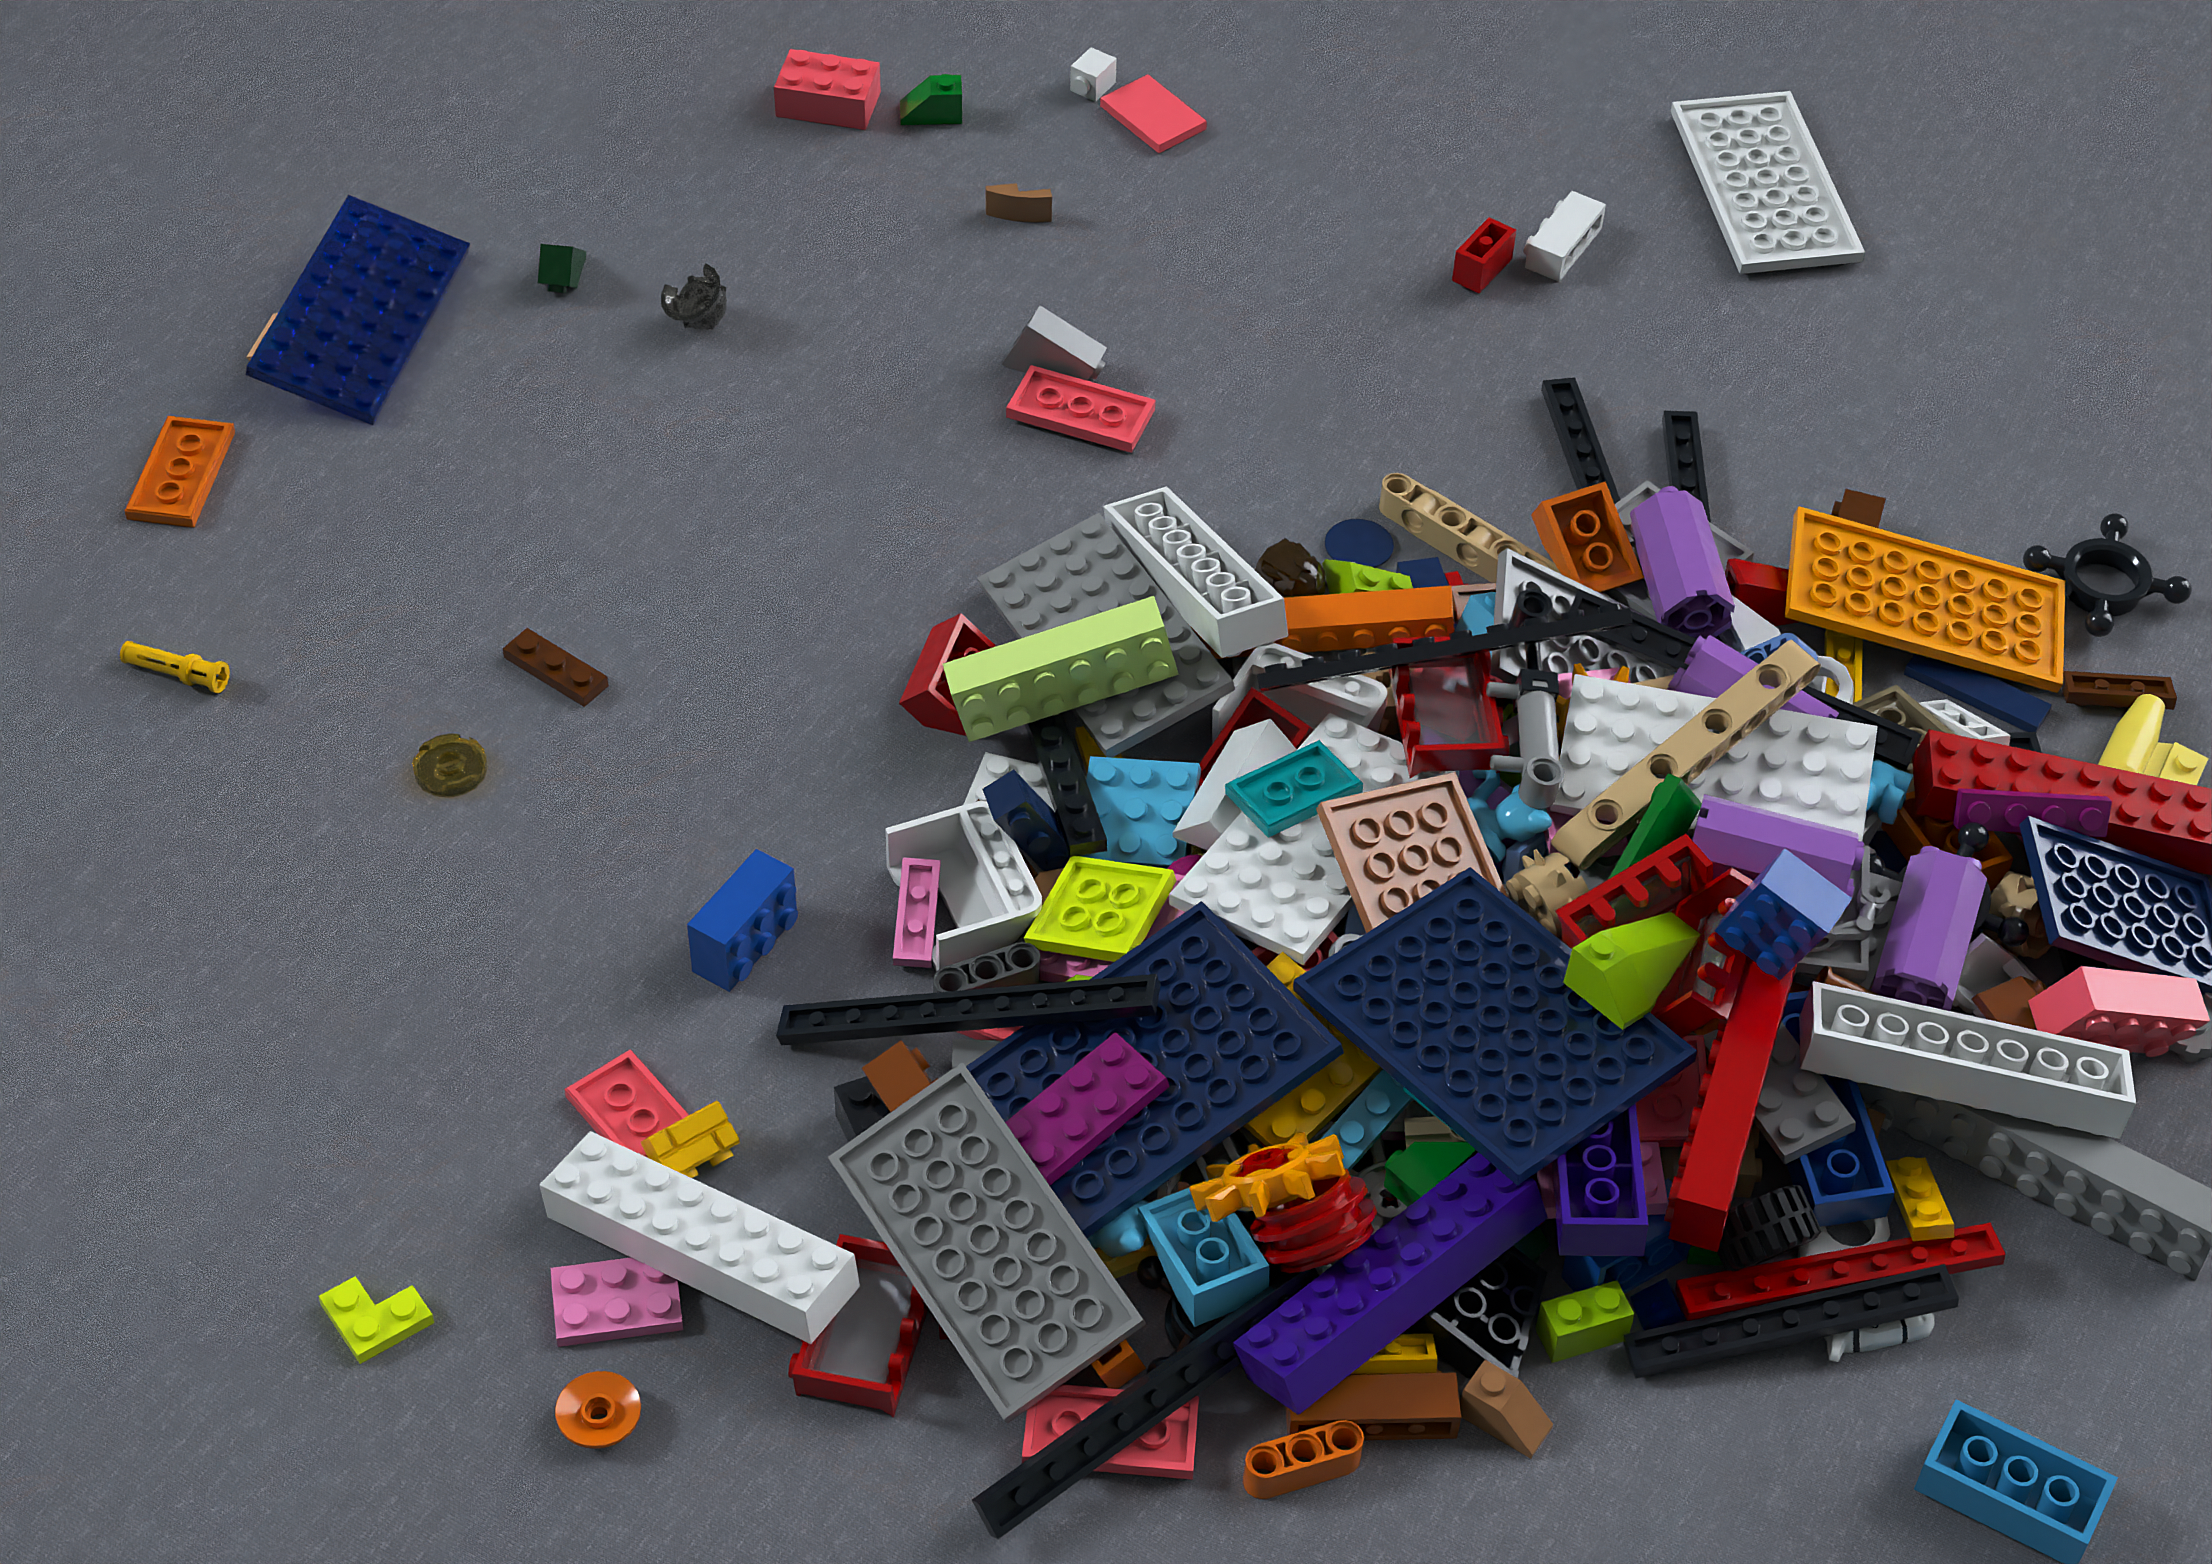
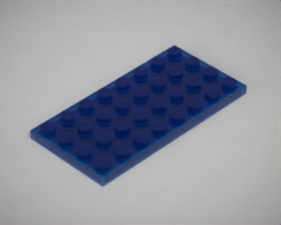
M348 195L249 361L245 375L374 425L469 252L470 243Z

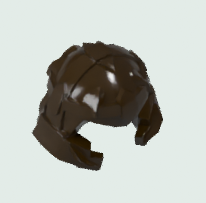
M1284 538L1267 548L1259 558L1255 571L1283 598L1323 595L1325 593V571L1320 562L1314 556L1311 557L1310 553L1300 543L1291 542Z

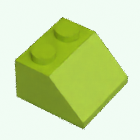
M1325 559L1322 563L1330 594L1413 588L1410 576L1401 573H1394L1347 561Z

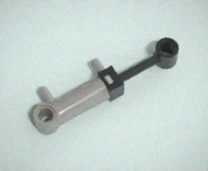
M1536 589L1521 591L1517 596L1509 620V629L1524 627V620L1536 617H1546L1548 622L1553 608L1551 598L1544 592ZM1540 643L1525 645L1526 669H1520L1515 684L1489 682L1487 684L1486 694L1488 697L1513 699V713H1518L1520 757L1493 755L1490 760V768L1498 771L1521 773L1522 780L1518 790L1520 799L1531 808L1546 809L1555 802L1565 773L1563 766L1559 762L1555 703L1559 694L1557 672L1542 671Z

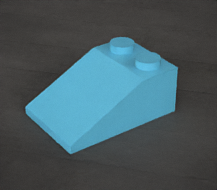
M1189 1188L1138 1207V1213L1172 1290L1194 1327L1236 1311L1269 1287V1264L1235 1212L1218 1222H1213L1208 1209L1197 1212Z

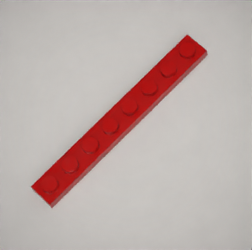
M1984 1223L1954 1229V1238L1913 1241L1911 1237L1751 1266L1739 1271H1723L1676 1280L1675 1292L1686 1320L1689 1321L1945 1264L1949 1274L2003 1265L2006 1254L1991 1223Z

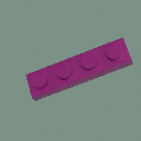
M1958 788L1953 825L1957 829H1961L1967 823L1977 822L1982 824L1987 831L2021 832L2019 824L2028 816L2087 836L2106 837L2112 801L2106 796Z

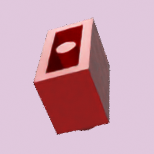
M1489 217L1456 250L1452 281L1480 294L1512 260L1517 230Z

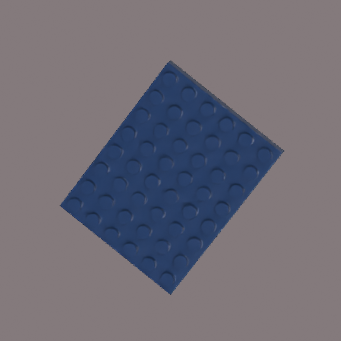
M1471 867L1300 975L1293 982V991L1517 1186L1694 1063L1697 1055L1695 1048L1650 1012L1622 1030L1564 984L1563 981L1572 949Z
M1202 901L1091 978L1102 979L1157 974L1161 986L1155 1016L1023 1026L966 1066L1004 1122L1115 1032L1167 1078L1170 1087L1050 1185L1086 1238H1089L1344 1053L1342 1044Z

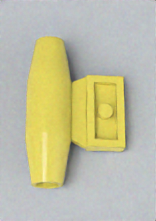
M2142 694L2117 723L2098 765L2197 785L2209 758L2177 742L2174 744L2158 742L2165 704L2157 696Z

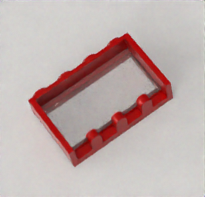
M1424 637L1393 638L1392 643H1397L1398 649L1413 647L1412 640ZM1434 637L1435 642L1450 640V637ZM1490 652L1411 666H1396L1394 669H1389L1409 779L1421 772L1492 770L1490 768V760L1493 755L1509 756L1508 735H1503L1501 730L1503 727L1502 707H1496L1495 701L1497 697H1488L1486 694L1487 684L1489 682H1496L1495 678L1490 679Z
M1684 834L1555 910L1562 924V942L1572 949L1600 931L1668 912L1675 914L1680 901L1713 880V863L1687 834Z
M1730 868L1678 903L1675 915L1701 935L1682 966L1678 967L1673 974L1668 987L1657 998L1656 1004L1650 1013L1681 1038L1714 1018H1729L1748 956L1740 950L1730 947L1714 931L1737 897L1753 882V880L1733 868Z
M839 1234L836 1246L855 1254L860 1287L812 1344L801 1340L800 1352L793 1353L791 1357L788 1376L793 1378L796 1396L806 1394L877 1408L894 1417L926 1318L928 1306L885 1242Z

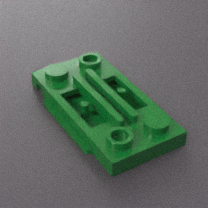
M1668 773L1664 781L1655 787L1649 808L1608 879L1687 833L1702 803L1681 778ZM1656 876L1643 884L1649 893V902L1645 907H1636L1626 895L1610 903V906L1616 913V922L1610 928L1648 907L1662 879Z

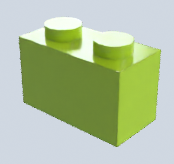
M1616 1280L1541 1302L1535 1330L1551 1362L1554 1363L1623 1342L1624 1335L1630 1334L1634 1312Z

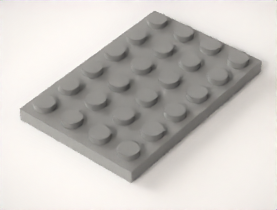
M1509 548L1498 554L1494 625L1509 623L1517 596L1526 589L1540 590L1551 598L1553 608L1548 622L1562 620L1561 614L1569 611L1579 589L1611 603H1619ZM1621 604V607H1623V608H1629V607H1627V606ZM1630 608L1631 611H1633V612H1635V613H1637V614H1640V615H1642V616H1644V617H1647V618H1649V619H1651V620H1654V619H1652V618H1650V617H1648V616H1646V615H1644V614H1642V613H1639V612H1637V611H1635V610H1633V609ZM1586 634L1540 642L1542 671L1557 672L1558 674L1571 673L1574 664L1578 663L1582 664L1585 671L1620 668L1623 665L1629 668L1631 683L1674 675V672ZM1525 645L1492 651L1490 674L1510 684H1515L1520 669H1526Z

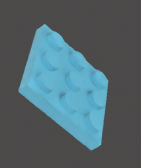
M1090 756L1086 782L1107 838V851L1080 855V857L1167 869L1177 859L1187 856L1190 844L1174 838L1173 831L1198 792L1201 775L1199 763Z

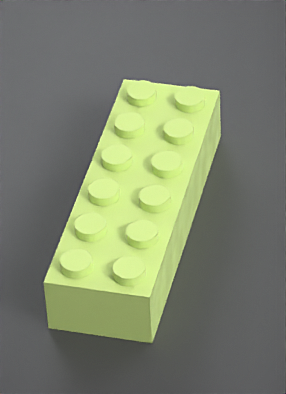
M1154 596L943 664L950 693L969 742L1179 675Z

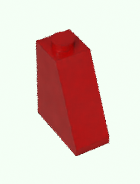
M1736 558L1728 559L1725 576L1731 595L1774 626L1800 622L1785 617L1789 569Z

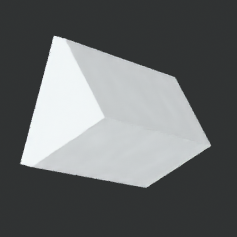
M1271 719L1233 732L1173 831L1174 838L1209 850L1242 812L1225 794V784L1297 750Z

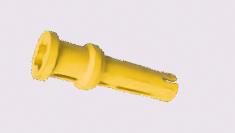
M126 641L120 650V660L123 663L176 676L185 685L192 686L198 684L206 686L211 692L217 694L225 689L229 680L230 669L228 663L223 661L213 663L202 660L200 655L194 653L184 657L140 645L133 641Z

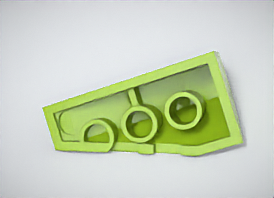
M1672 912L1600 931L1572 948L1563 983L1623 1030L1644 1017L1648 1012H1651L1657 998L1668 987L1673 974L1678 967L1682 966L1699 941L1701 934Z

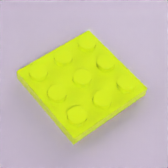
M1072 856L1042 905L1040 913L1032 922L1024 936V940L1026 943H1030L1042 951L1115 962L1144 941L1177 881L1174 871L1171 869Z

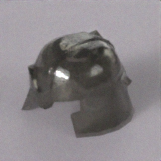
M705 264L703 267V275L705 277H695L693 275L687 277L688 282L684 285L679 295L677 294L678 288L664 285L661 294V307L667 316L681 322L685 328L713 330L726 312L727 287L722 286L715 268L708 264Z

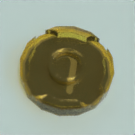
M452 733L439 735L424 742L420 746L416 758L414 756L412 761L415 781L422 790L434 796L448 798L464 795L477 788L485 779L488 769L484 748L478 741L469 737V740L461 738L460 734Z

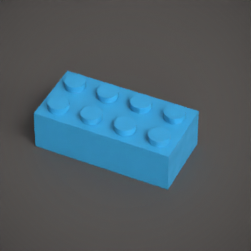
M1956 1399L1927 1456L1914 1490L2063 1564H2079L2118 1477Z

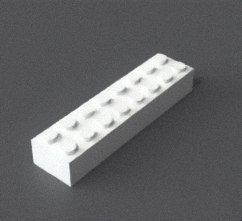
M1167 486L1103 506L1105 521L1184 620L1221 658L1238 656L1242 651L1258 646H1269L1276 640L1288 637L1284 598Z
M1815 981L1811 984L1799 1016L1800 1069L1817 1074H1827L1849 1079L1857 1083H1868L1899 1092L1918 1094L1935 1100H1945L1968 1105L1976 1109H1986L2009 1114L2017 1118H2027L2058 1127H2068L2090 1132L2094 1135H2104L2118 1139L2121 1138L2136 1105L2129 1050Z
M591 1131L539 1185L548 1218L810 1344L813 1343L860 1287L855 1254Z

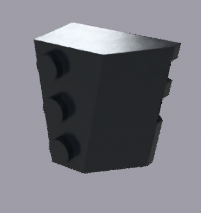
M1512 1246L1406 1331L1410 1334H1433L1436 1354L1466 1378L1471 1379L1484 1360L1491 1362L1518 1378L1519 1365L1522 1355L1526 1350L1529 1330L1533 1317L1536 1315L1548 1272Z

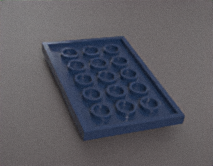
M2028 816L2019 824L2049 945L2132 972L2194 978L2197 980L2201 994L2212 993V889L2207 876Z

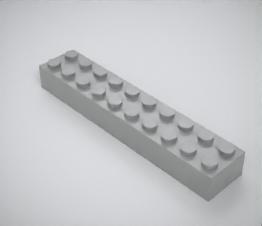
M1857 1083L1862 1099L1872 1104L1870 1109L1886 1114V1119L1890 1121L1893 1119L1892 1126L1908 1133L1912 1138L1923 1141L1945 1152L1953 1159L1967 1163L1982 1171L1985 1175L1996 1178L2018 1189L2022 1194L2033 1197L2055 1208L2061 1214L2071 1216L2094 1228L2098 1233L2108 1235L2131 1247L2134 1251L2169 1266L2177 1273L2196 1280L2212 1251V1189L2104 1135H2094L2086 1131L2058 1127L2027 1118H2017L2009 1114L1976 1109L1968 1105L1945 1100H1935L1931 1097L1899 1092L1868 1083Z

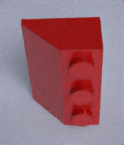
M962 613L933 626L899 704L925 727L966 736L950 693L943 664L996 647V645Z

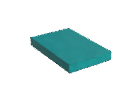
M1320 740L1225 784V794L1268 838L1317 815L1316 808L1321 802L1363 793V783Z

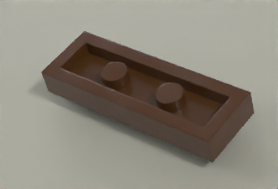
M529 628L522 631L503 648L506 660L583 707L588 705L609 686L606 675Z
M2063 671L2062 690L2066 703L2079 706L2103 705L2122 708L2131 707L2142 694H2151L2164 702L2165 709L2174 710L2177 696L2171 677Z

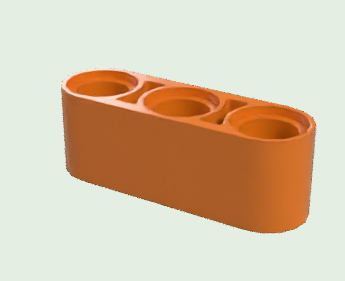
M1339 1420L1258 1444L1247 1452L1245 1458L1244 1488L1254 1498L1269 1499L1349 1475L1360 1464L1364 1442L1363 1431L1352 1421ZM1337 1445H1344V1446H1348V1447L1351 1448V1449H1350V1450H1341V1449H1338V1448L1335 1447V1446H1337ZM1297 1457H1306V1458L1310 1459L1311 1461H1310V1462H1301V1461H1298V1460L1295 1459V1458H1297ZM1266 1469L1272 1473L1260 1474L1255 1470Z

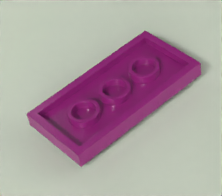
M1115 1032L1005 1123L1050 1186L1170 1086L1167 1078Z

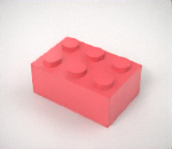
M790 49L774 85L776 117L866 130L881 92L880 62Z

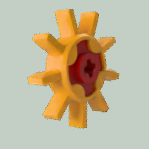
M1298 1132L1284 1144L1260 1148L1256 1143L1249 1145L1248 1154L1238 1158L1231 1164L1208 1165L1205 1170L1209 1180L1192 1185L1189 1189L1197 1212L1208 1209L1213 1222H1218L1237 1210L1254 1211L1256 1218L1264 1216L1268 1208L1287 1203L1297 1197L1307 1200L1315 1197L1312 1187L1315 1181L1344 1176L1346 1173L1342 1162L1344 1155L1337 1135L1332 1134L1309 1144L1305 1132Z

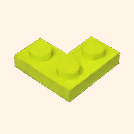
M354 1276L318 1296L322 1308L359 1364L434 1324L433 1314L413 1285L375 1305L357 1277Z

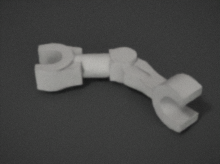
M1865 881L1860 886L1856 895L1857 911H1859L1857 920H1850L1844 924L1833 926L1829 934L1810 952L1822 951L1838 940L1867 939L1873 928L1874 918H1877L1885 909L1890 899V890L1884 888L1881 897H1873L1868 892L1870 882Z

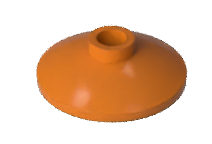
M608 1371L589 1372L575 1378L561 1391L555 1406V1418L561 1433L572 1443L593 1449L609 1447L624 1440L635 1429L641 1415L640 1396L635 1386L625 1377ZM597 1414L606 1415L602 1419H592Z

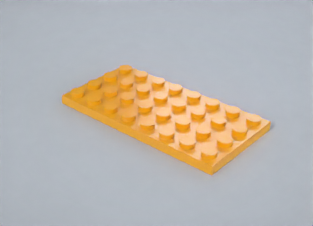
M1798 506L1793 516L1785 608L1786 618L2058 693L2062 687L2065 580Z

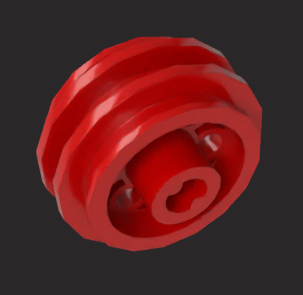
M1345 1169L1346 1173L1344 1176L1315 1181L1312 1186L1315 1197L1309 1200L1297 1197L1287 1203L1268 1208L1264 1216L1256 1218L1250 1229L1254 1240L1264 1242L1260 1247V1252L1266 1261L1277 1264L1282 1272H1302L1333 1263L1368 1240L1374 1231L1371 1222L1378 1212L1373 1200L1364 1198L1368 1189L1363 1178L1351 1177L1348 1169Z

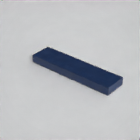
M1919 654L1913 655L1904 671V675L2026 732L2037 733L2052 707V704L1980 671Z

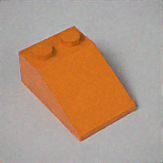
M1606 482L1542 501L1531 514L1544 548L1562 575L1599 593L1643 580V573Z

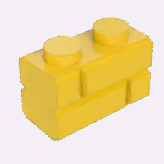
M717 1100L641 1141V1145L649 1159L690 1178L699 1175L695 1167L709 1160L712 1167L734 1156L730 1148L740 1143L738 1135L732 1124L729 1123L725 1111Z

